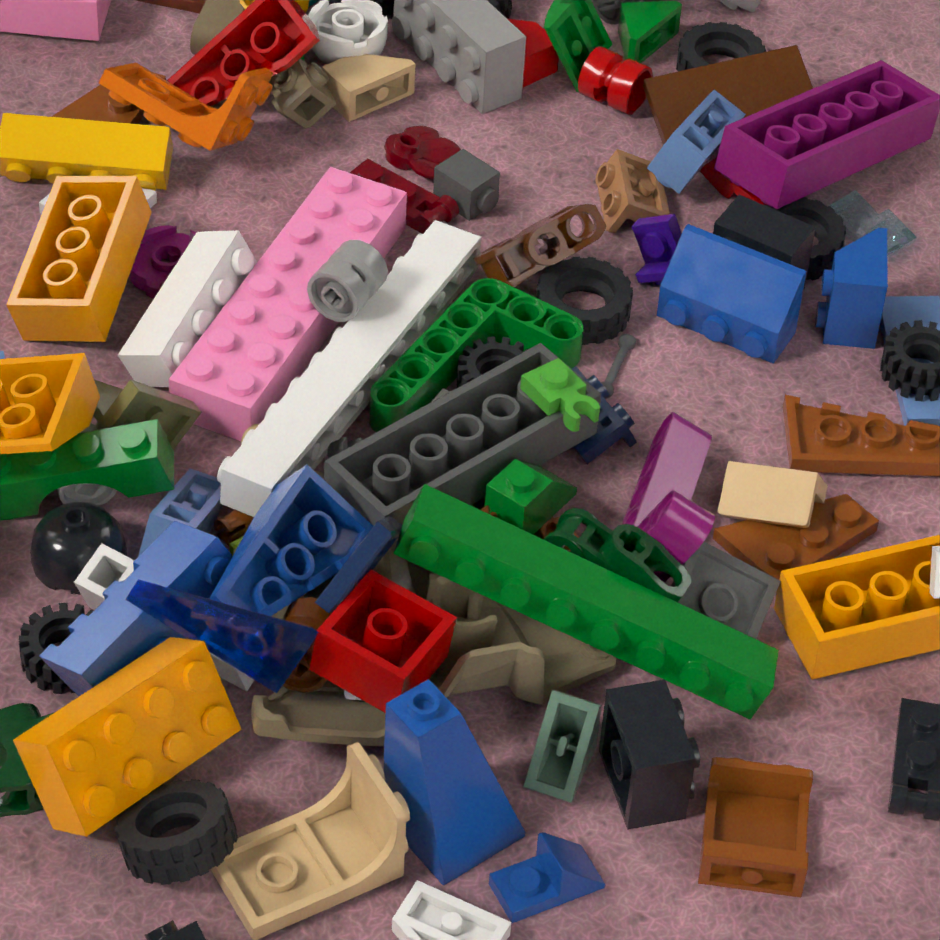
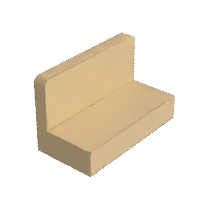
M728 461L718 513L722 517L807 528L810 525L814 502L824 503L828 486L818 472Z

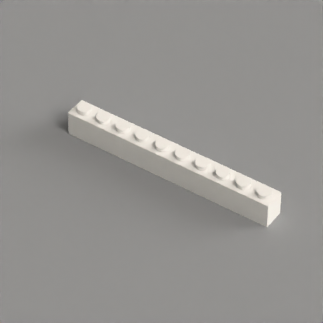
M437 220L430 225L424 234L419 233L416 236L411 249L404 257L399 256L396 259L392 271L387 275L386 281L377 292L366 302L353 319L349 320L343 328L338 327L335 330L330 343L322 352L318 351L314 354L307 370L300 378L295 377L291 381L287 393L278 403L270 405L264 420L255 430L250 429L246 433L242 445L233 456H227L223 460L217 474V480L221 483L220 504L254 517L277 484L307 464L313 470L327 455L330 443L339 440L369 404L372 385L442 315L476 272L478 265H476L473 258L480 254L481 236Z

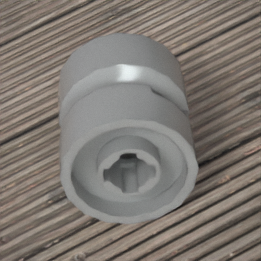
M348 240L342 243L328 261L309 280L307 293L310 302L318 312L333 321L346 322L353 319L386 281L388 274L386 262L379 251L366 242Z

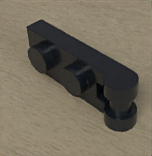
M901 698L888 812L903 815L904 810L923 813V819L939 821L940 704ZM908 788L923 790L926 792L921 793L908 790Z

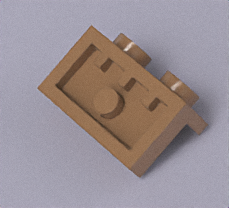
M616 149L608 162H604L599 167L595 182L598 187L601 212L607 226L606 231L616 233L627 218L636 222L639 218L670 214L664 185L647 169L651 161Z

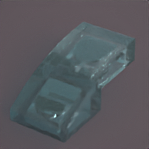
M856 190L829 205L835 210L837 215L842 217L843 225H846V237L853 242L877 228H887V259L914 243L917 238L890 209L878 214Z

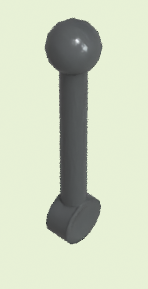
M623 334L619 337L618 345L620 349L605 381L601 382L610 394L608 398L614 393L613 382L628 350L635 347L636 339L630 334Z

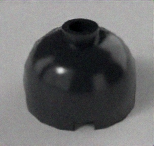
M70 502L61 504L48 511L35 527L31 542V564L36 577L48 588L56 590V587L64 590H71V594L81 595L74 581L101 543L127 556L126 542L119 522L103 507L90 502Z

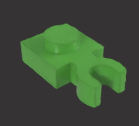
M559 358L521 375L520 389L548 416L560 411L563 414V423L569 430L573 432L579 431L581 420L579 414L587 416L593 423L599 420V403L594 398L586 395L587 385Z

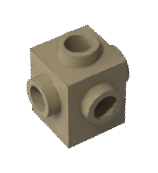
M299 59L290 68L272 76L269 81L272 84L271 92L274 96L271 100L273 106L285 118H291L305 129L312 127L337 104L326 84L329 81V77L315 62L309 65L302 59Z

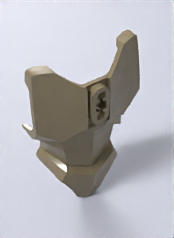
M397 540L373 569V571L457 617L448 657L429 678L447 699L450 695L509 685L516 698L543 705L549 701L552 690L565 693L615 668L616 657L393 554ZM335 575L300 598L313 597L318 599ZM288 606L258 624L263 628L270 643H272L273 638L278 633V627ZM328 680L321 688L313 692H298L282 686L268 697L267 695L253 696L251 708L254 733L259 736L317 743L351 745L359 742L361 745L384 746L386 713L363 700L346 699L344 689Z

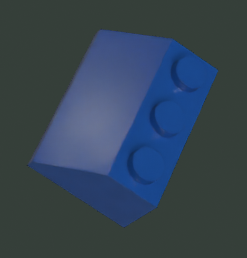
M687 224L660 285L656 316L666 319L673 325H680L705 335L711 341L722 342L744 351L750 357L761 358L774 364L796 333L807 271Z

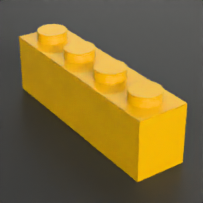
M3 113L0 126L1 176H6L15 182H27L30 178L45 179L54 184L56 176H137L143 189H152L154 191L156 189L167 190L173 152L170 127Z

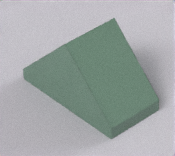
M552 690L523 787L570 803L573 801L597 747L602 705Z

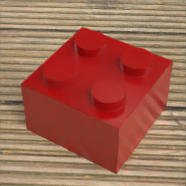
M370 570L317 629L309 670L386 713L387 702L428 680L448 657L457 617L379 573Z

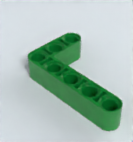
M493 278L477 280L372 385L370 389L369 424L373 431L378 432L431 403L442 389H447L457 378L459 355H463V349L467 345L473 348V342L479 339L483 344H487V337H495V341L498 343H502L503 337L510 338V345L512 346L517 341L523 343L524 351L541 343L572 369L578 365L581 359L582 322L574 315L500 280Z

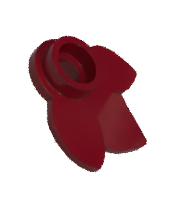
M412 126L406 128L402 133L392 134L387 137L384 145L386 151L385 158L392 166L402 170L412 169L419 176L434 180V168L461 150L455 142L439 137L437 130L427 126Z

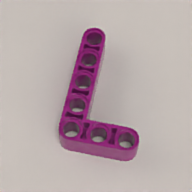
M671 412L662 422L654 436L622 524H630L642 529L660 542L683 565L703 544L715 521L713 513L691 501L712 441V435L675 412ZM653 572L664 583L671 577L665 572Z

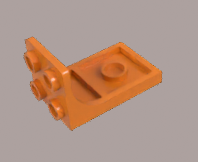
M136 62L105 68L98 83L109 89V96L124 105L133 104L145 111L143 116L150 122L159 126L168 125L178 131L179 139L186 144L197 148L203 146L212 151L246 139L254 125V120L251 117L257 105L261 106L272 90V84L269 81L273 72L267 68L242 73L238 77L227 100L218 109L204 104Z

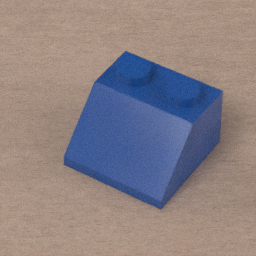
M877 228L836 251L832 270L824 269L821 296H826V302L818 301L815 317V327L823 328V344L875 349L888 288L887 228Z

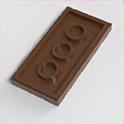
M797 45L644 79L643 89L663 145L713 90H716L745 113V118L813 89Z

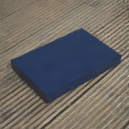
M391 516L377 521L315 603L326 612H333L365 575L377 566L399 537L402 524Z

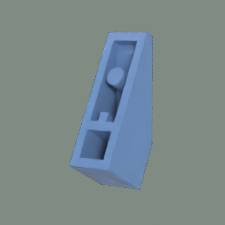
M713 90L672 133L647 169L655 175L662 185L672 188L680 194L720 147L725 126L743 119L746 114L716 90Z
M191 468L188 469L174 485V490H170L150 513L139 556L174 521L210 533L214 521L223 507L220 504L221 483L218 482L217 477Z

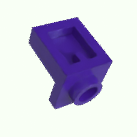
M675 214L639 218L632 225L645 265L635 274L638 283L654 281L656 285H661L682 235Z

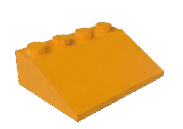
M85 353L0 359V454L53 451L90 426L100 395Z

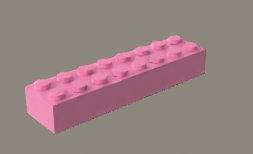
M333 167L326 171L169 378V393L193 401L202 413L194 422V425L241 441L244 432L254 424H260L264 420L270 405L278 403L287 393L291 381L295 377L301 376L314 354L318 352L338 324L337 321L323 316L310 302L307 293L309 280L328 261L341 244L348 240L366 242L378 250L382 257L385 258L406 228L407 192Z

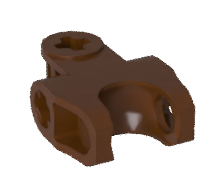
M596 205L567 206L525 228L516 236L486 249L473 259L476 265H481L487 278L497 279L516 287L536 272L564 260L598 240L607 226ZM574 215L578 216L582 222V231L578 236H575L570 228V221ZM537 239H542L544 243L539 249L540 254H537L535 246L540 244Z

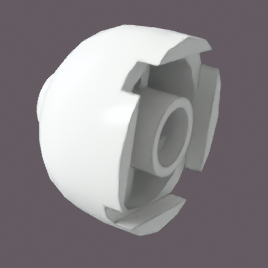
M322 0L312 7L308 15L317 27L320 41L311 49L324 64H329L349 56H361L364 54L380 56L384 49L388 34L387 15L386 17L382 15V7L371 0H341V3L329 5V0Z

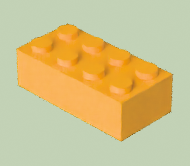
M56 176L6 304L24 341H106L152 213L137 176Z
M940 535L781 571L779 579L781 582L777 589L774 610L811 680L940 649V598L934 599L929 593L932 546H940Z
M169 637L19 735L13 741L52 828L87 837L242 729L205 641Z

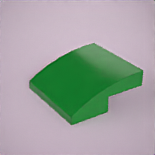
M554 0L547 12L544 29L576 92H579L578 79L589 54L596 47L602 46L609 49L613 44L591 0Z

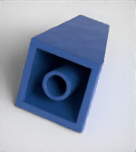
M429 679L386 703L383 767L385 782L393 793L398 791L407 803L410 812V820L406 822L408 847L443 886L525 837L526 832L462 714Z

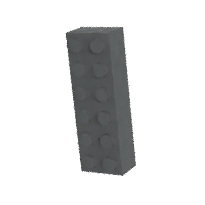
M539 343L328 458L324 464V480L373 526L377 521L389 516L403 525L408 511L424 484L472 505L485 498L486 485L514 459L540 466L597 433L598 421L593 423L587 416L579 414L581 416L579 431L573 432L564 425L563 414L560 411L548 416L520 389L521 375L558 358L543 344ZM573 371L587 385L586 395L594 398L600 405L601 393Z

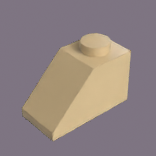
M364 54L361 56L343 57L321 67L329 77V81L326 84L337 103L333 108L349 122L410 96L415 91L416 64L411 59Z

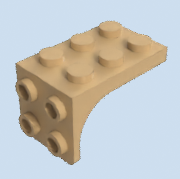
M356 742L347 746L345 771L337 785L323 799L299 813L237 838V842L233 844L234 850L232 853L224 858V862L218 867L215 866L210 870L252 940H258L404 876V857L409 849L406 839V822L410 820V812L403 796L398 791L393 793L385 782L384 771L377 757L374 754L367 755L361 744Z

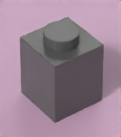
M462 149L434 168L433 194L439 197L442 195L451 196L459 206V214L470 221L482 212H490L496 206L499 200L500 172L470 152Z

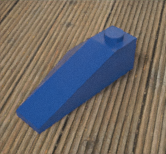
M307 464L276 485L254 516L209 599L247 632L338 573L373 528V525Z

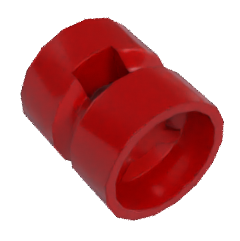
M599 46L589 54L581 69L578 79V90L580 94L600 103L607 100L608 106L631 116L646 100L643 82L644 79L653 77L652 68L630 58L623 62L622 55Z

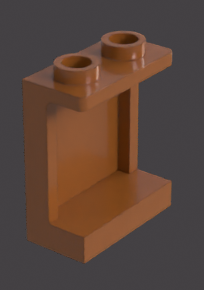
M713 757L707 784L698 884L801 898L808 870L809 852H806L813 771L786 764L774 765L745 761L740 758Z

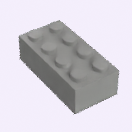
M394 0L392 28L395 35L410 44L419 59L426 60L435 68L442 81L449 82L459 91L465 103H471L481 114H484L522 98L526 36L487 0Z

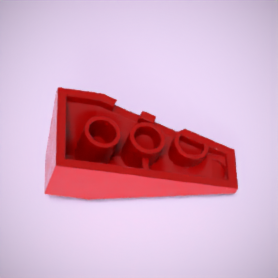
M255 0L167 81L204 104L212 106L228 98L238 77L244 72L267 68L273 72L272 76L290 68L320 41L317 27L296 0Z

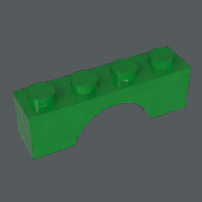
M158 419L79 433L53 451L0 454V520L37 515L41 501L50 492L73 484L87 483L107 486L121 492L128 498L174 490V451Z

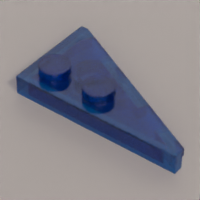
M139 579L125 599L186 638L205 641L209 652L275 693H278L318 634V631L311 627Z

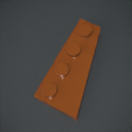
M785 394L783 415L789 469L818 473L940 476V426L910 420L906 426L900 425L885 418L886 415L869 411L867 418L840 412V405L825 402L822 403L821 408L800 404V397Z

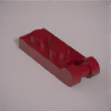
M368 158L350 172L351 174L407 192L406 225L422 234L435 220L448 223L459 214V206L451 196L442 195L439 197Z

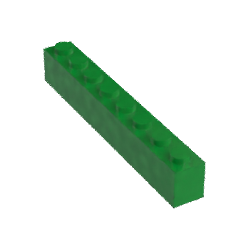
M426 484L423 485L404 519L393 554L661 679H665L751 720L774 687L778 649Z

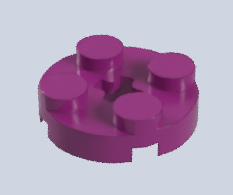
M169 225L145 230L128 277L132 284L145 291L148 297L154 299L197 232L190 230L189 236L184 233H177V226ZM168 258L172 263H164L162 260Z

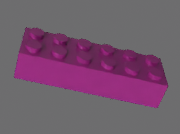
M880 60L726 125L714 169L728 177L732 183L742 186L759 197L764 204L779 209L931 139L940 111V95Z

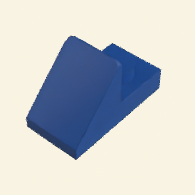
M544 832L538 834L535 857L490 873L488 883L511 923L605 888L603 879L582 845Z

